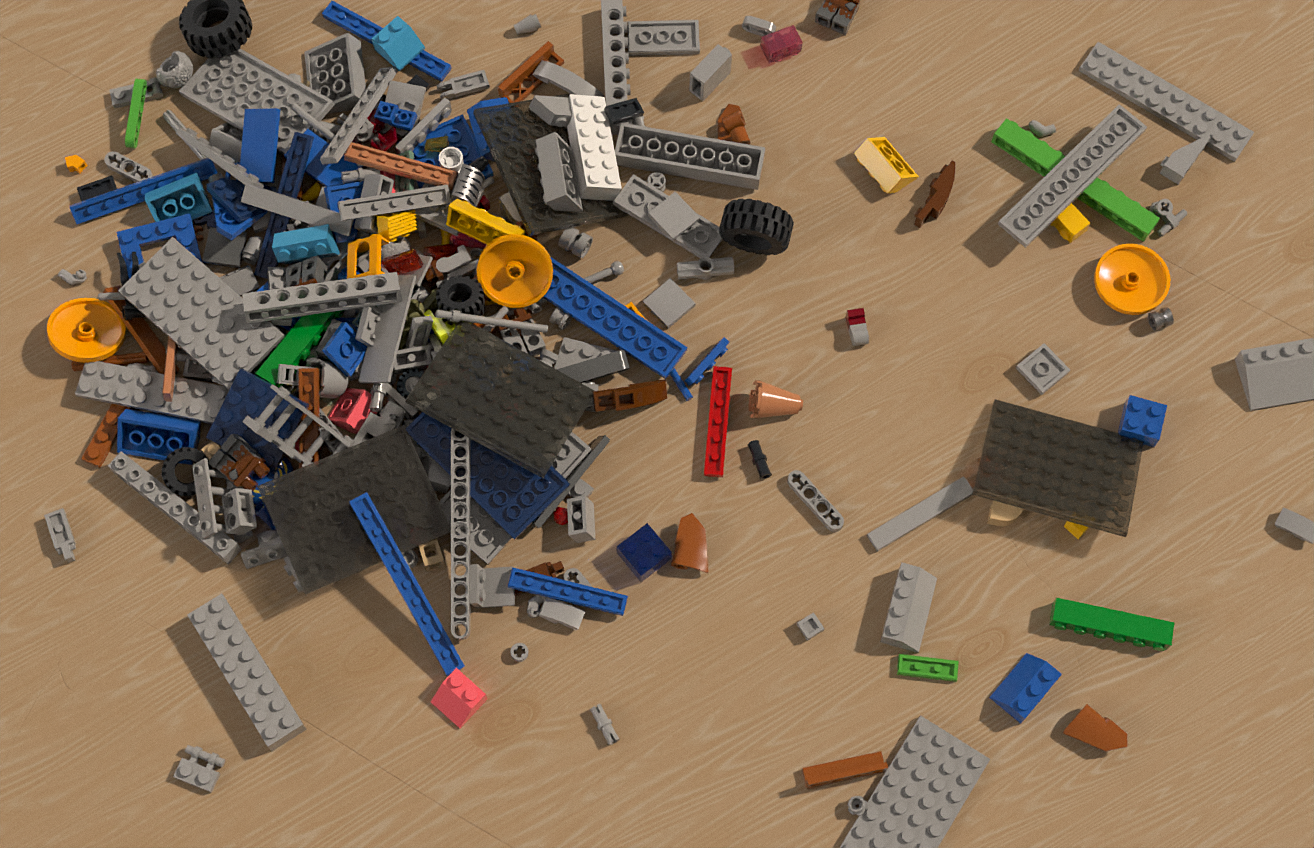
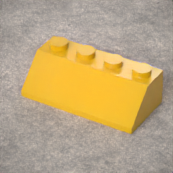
M456 199L449 205L446 225L487 245L494 239L504 235H524L525 230L520 226L512 225L501 217H495L484 209H478L467 201Z

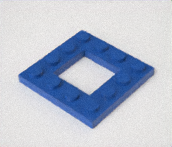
M190 213L117 232L129 279L132 274V252H136L139 264L144 262L141 246L169 240L172 237L177 238L181 245L202 262Z

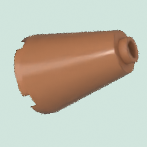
M760 380L753 382V385H756L755 390L750 391L749 411L753 413L750 415L751 418L798 414L802 410L803 400L800 399V395Z

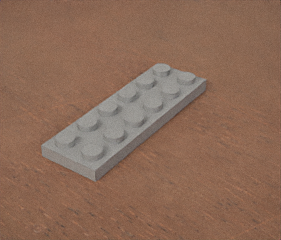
M633 174L614 200L613 205L670 239L648 216L649 211L669 196ZM697 214L700 220L673 242L699 258H710L723 239L719 234V227Z

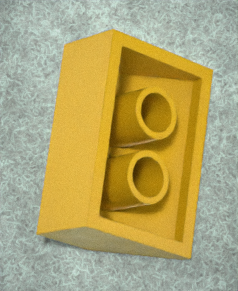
M885 137L867 138L854 153L857 161L862 166H865L869 171V175L880 184V188L886 193H896L919 177Z

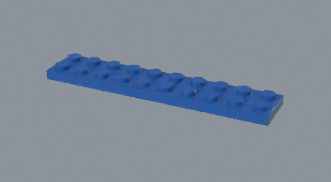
M550 257L553 264V278L550 288L543 298L556 307L561 308L565 313L570 314L571 317L619 349L625 350V353L666 379L686 353L688 347Z

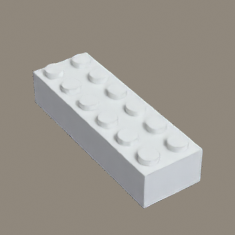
M570 94L568 98L570 99L572 118L567 125V130L574 157L580 198L614 201L622 187L609 119L604 111L606 106L605 97Z

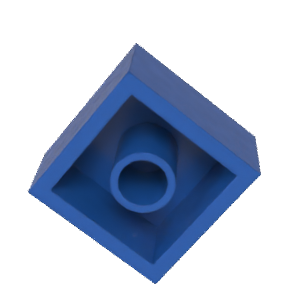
M1129 395L1124 403L1117 437L1155 447L1160 440L1167 405Z

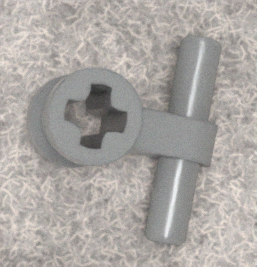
M1168 199L1152 203L1149 211L1154 212L1157 217L1165 222V225L1157 231L1161 237L1169 230L1175 229L1179 222L1187 216V211L1184 209L1174 216L1172 213L1173 205Z

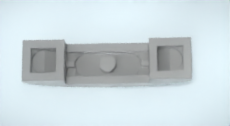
M542 60L533 73V76L547 84L551 82L570 94L604 97L598 89L580 76L551 62Z

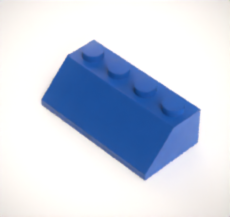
M125 409L118 417L117 453L122 451L124 454L165 460L176 449L182 447L197 449L200 441L201 422ZM183 460L179 463L193 465L194 462Z

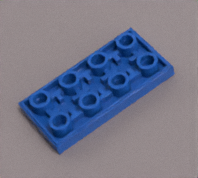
M277 108L245 109L240 165L247 169V174L251 173L257 176L260 183H274L280 110Z
M309 129L303 133L314 137L305 173L324 187L343 185L341 172L361 168L356 163L344 160V154L338 163L322 164L320 158L329 146V143ZM289 150L284 155L286 159L288 157Z

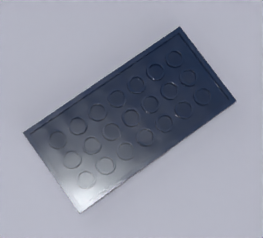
M459 376L405 431L451 476V430L456 424L466 425L470 432V496L515 540L570 486V483L465 379ZM458 430L455 436L463 438L466 435V431ZM459 449L455 455L461 458L465 456L466 450ZM459 468L456 471L457 477H463L466 474L464 468Z

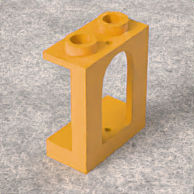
M372 234L370 237L348 243L347 279L385 274L381 271V246L389 244V240L379 234ZM370 250L369 271L356 275L357 252L361 253Z

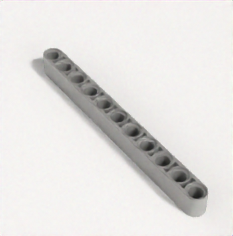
M459 423L454 425L451 430V633L456 639L465 640L471 632L470 432L466 425ZM458 430L466 431V435L463 438L455 436ZM459 449L466 450L465 456L461 458L455 454ZM459 468L466 470V474L463 477L456 476V471ZM458 488H465L466 493L464 496L458 497L455 494ZM459 507L466 509V513L463 516L456 515V510ZM458 527L466 528V533L463 536L456 535L455 532ZM460 546L466 548V552L462 556L456 555V549ZM459 566L466 567V572L462 576L456 575V569ZM458 586L466 587L464 595H456L455 591ZM461 605L465 606V614L462 616L456 615V608ZM460 625L466 627V632L462 636L456 634V628Z

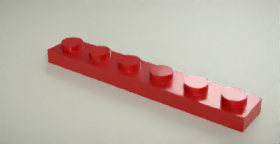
M713 366L704 476L723 478L732 368Z

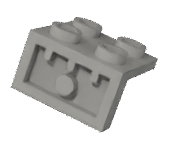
M478 564L470 565V604L475 608L514 606L515 589L508 588L513 567L482 568Z

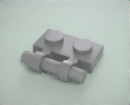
M187 745L185 753L190 754L191 758L190 760L181 759L173 777L212 793L220 776V773L214 771L216 765L223 767L226 760L220 758L216 753L210 754L203 751L201 747ZM199 758L208 761L206 767L197 764Z

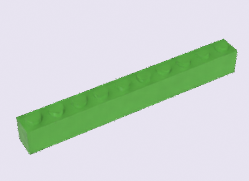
M1007 118L994 133L991 141L1044 177L1065 157L1062 152L1051 148L1045 141L1039 140L1031 132L1025 131L1016 122L1010 121ZM1099 178L1077 197V199L1143 242L1156 227L1160 219L1154 212L1148 211L1140 203L1131 200L1122 191H1117L1108 182Z

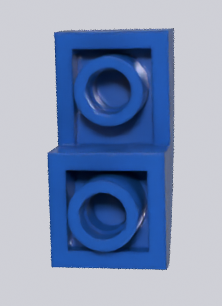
M380 101L374 117L391 126L411 131L417 119L416 112L399 109L396 104Z

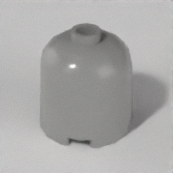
M317 358L307 360L308 364L305 367L320 369V398L335 399L345 392L348 386V377L333 362Z

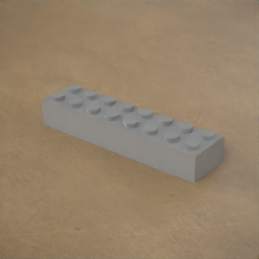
M621 123L615 148L618 166L758 190L765 155V147Z
M223 594L218 595L187 614L271 751H274L307 730Z

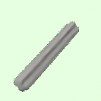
M171 110L163 113L164 119L175 132H177L179 127L187 130ZM182 139L200 160L208 158Z

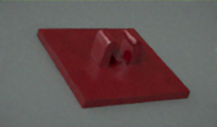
M396 127L390 128L383 136L378 133L379 139L376 142L372 139V146L370 147L387 151L397 142Z

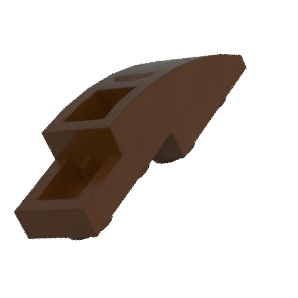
M953 160L949 165L945 164L938 179L935 177L931 181L929 197L925 201L926 205L923 209L920 207L914 215L916 217L914 225L918 228H921L930 216L937 220L942 213L950 196L955 178V162Z
M665 379L628 384V387L593 391L595 412L612 409L616 411L626 410L667 399Z

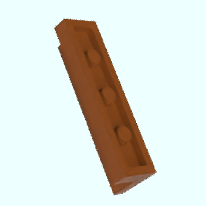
M549 41L546 42L498 86L499 96L501 98L506 97L509 103H513L517 107L543 83V81L533 76L534 71L542 60L547 61L553 57L557 61L556 65L562 66L564 60L554 52L553 44ZM524 81H532V86L529 88H521V84ZM511 93H519V97L515 101L511 100L508 96Z
M879 751L804 767L802 772L806 788L810 789L885 773L888 765L887 762H884L882 752Z

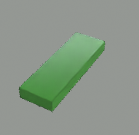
M899 654L897 675L957 682L959 661Z

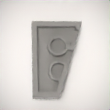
M564 337L554 370L616 352V350Z

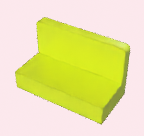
M430 309L424 312V316H431L433 320L431 328L445 348L465 336L459 327H456L455 324L449 325L442 318L435 317Z

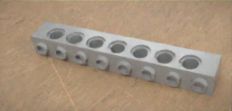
M601 0L606 106L626 101L627 95H631L630 84L626 82V79H630L629 68H626V64H629V53H625V48H628V37H624V32H627V21L623 22V17H627L626 6H623L622 0ZM632 119L613 125L609 121L611 134L619 135L621 123L632 124Z
M397 272L242 294L247 324L402 302Z
M122 451L108 465L116 476L228 565L241 551L239 545L224 532H218L207 539H202L199 512Z

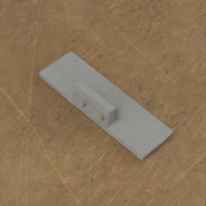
M398 275L402 302L378 305V307H363L355 338L367 346L359 377L360 383L390 382L416 276Z

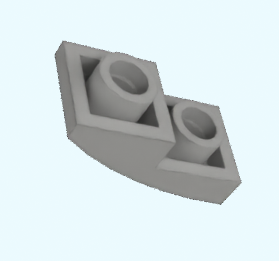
M1283 507L1275 522V527L1290 532L1296 538L1313 544L1314 522Z
M546 597L538 616L555 624L559 622L576 631L580 627L585 611Z

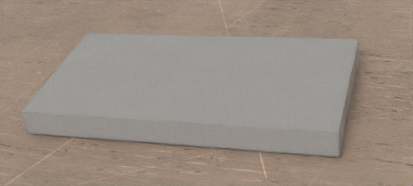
M698 20L627 21L629 56L700 54Z

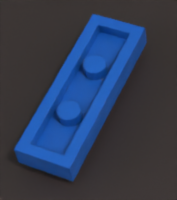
M723 337L684 382L688 386L693 383L697 385L704 377L702 373L706 369L709 371L716 364L714 359L717 356H723L728 350L726 346L729 344V341Z

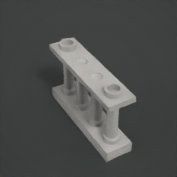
M204 458L192 466L202 539H207L218 532H226V525L217 524L215 513L224 514L223 506L214 505L212 495L223 496L237 487L218 469H210L208 467V460ZM210 476L225 478L227 488L211 487ZM252 530L244 535L234 534V541L242 543L253 537Z

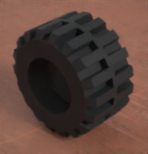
M458 275L456 278L453 276L450 277V280H444L443 284L438 286L439 290L436 291L438 310L450 312L456 310L464 314L478 316L484 314V291L482 285L477 283L476 279ZM457 300H467L465 302L460 303L455 302ZM442 318L444 322L447 321L449 325L455 324L456 327L460 325L465 327L469 323L471 325L474 324L465 321L451 322L450 319Z
M182 447L171 452L164 460L161 471L167 488L181 496L195 495V481L191 483L180 482L175 476V468L183 460H191L195 464L204 458L208 460L206 455L191 447Z

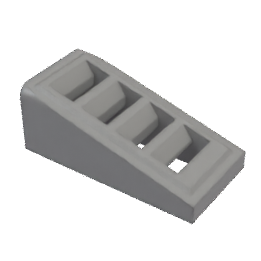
M279 364L277 383L299 386L298 368L311 367ZM286 369H289L288 380H285ZM294 370H296V378H295V381H293V379H294Z

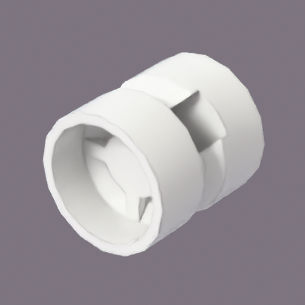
M455 147L443 149L439 154L440 167L458 172V177L462 164H464L461 151Z

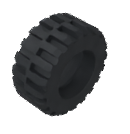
M190 0L180 14L179 28L188 46L194 53L202 57L206 56V58H222L223 55L229 56L233 51L237 52L241 45H245L247 38L251 35L252 20L243 0ZM224 20L217 26L207 28L214 22Z
M742 198L732 200L725 206L719 234L725 242L739 250L759 255H778L788 248L794 222L791 215L778 206L762 202L761 200H744Z

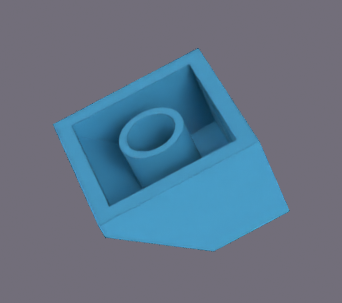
M399 16L395 17L372 38L374 50L398 71L402 70L425 49V46L412 28Z

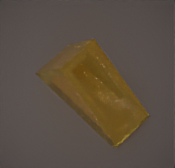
M448 136L426 139L425 151L441 152L449 146Z

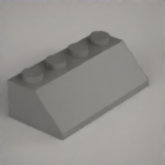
M556 132L536 139L537 148H535V151L539 157L538 168L542 176L540 182L544 189L543 199L545 204L555 211H583L572 148Z
M901 562L880 640L881 643L919 653L937 581L935 576L921 567Z

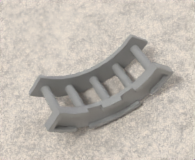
M272 384L270 388L277 395L258 418L252 419L247 415L243 423L270 443L276 444L280 450L291 458L296 459L300 463L303 461L302 466L321 482L331 484L334 479L329 476V470L348 447L355 452L358 450L353 445L355 441L347 435L344 437L319 417L290 397V392L283 386L278 388ZM283 399L290 402L272 426L264 427V422ZM296 408L300 409L307 416L288 439L282 440L277 436L278 430ZM314 420L325 429L309 449L301 454L294 448V443ZM332 434L342 443L326 463L318 467L311 462L312 456L328 436Z

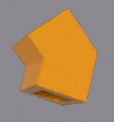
M78 155L65 157L66 165L70 172L76 171L81 174L88 166L85 160Z

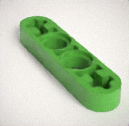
M136 78L134 81L125 136V146L128 148H136L138 144L147 89V81L145 79Z

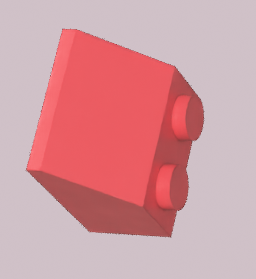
M346 388L330 412L329 420L334 425L357 434L370 412L375 415L377 414V412L369 410L372 395L363 389Z
M456 668L442 682L431 703L461 729L485 703L487 696Z

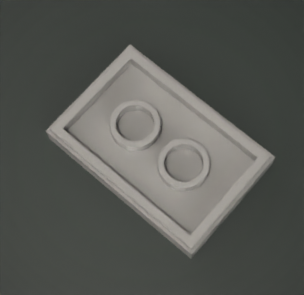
M390 80L385 102L396 104L399 107L403 98L406 97L419 103L421 108L417 114L414 128L419 123L426 87ZM385 123V129L378 133L384 135L388 131L389 124Z

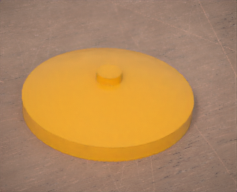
M519 234L504 235L491 241L481 252L477 264V279L482 285L486 296L495 303L510 308L526 307L539 301L549 290L553 278V264L547 250L533 238Z
M1122 244L1109 249L1100 258L1094 273V284L1100 298L1112 309L1128 315L1145 314L1156 309L1164 301L1170 289V273L1164 260L1150 248L1138 244Z
M78 298L61 304L52 312L47 323V337L52 348L61 356L76 362H96L112 356L120 349L126 336V326L111 304L95 298Z

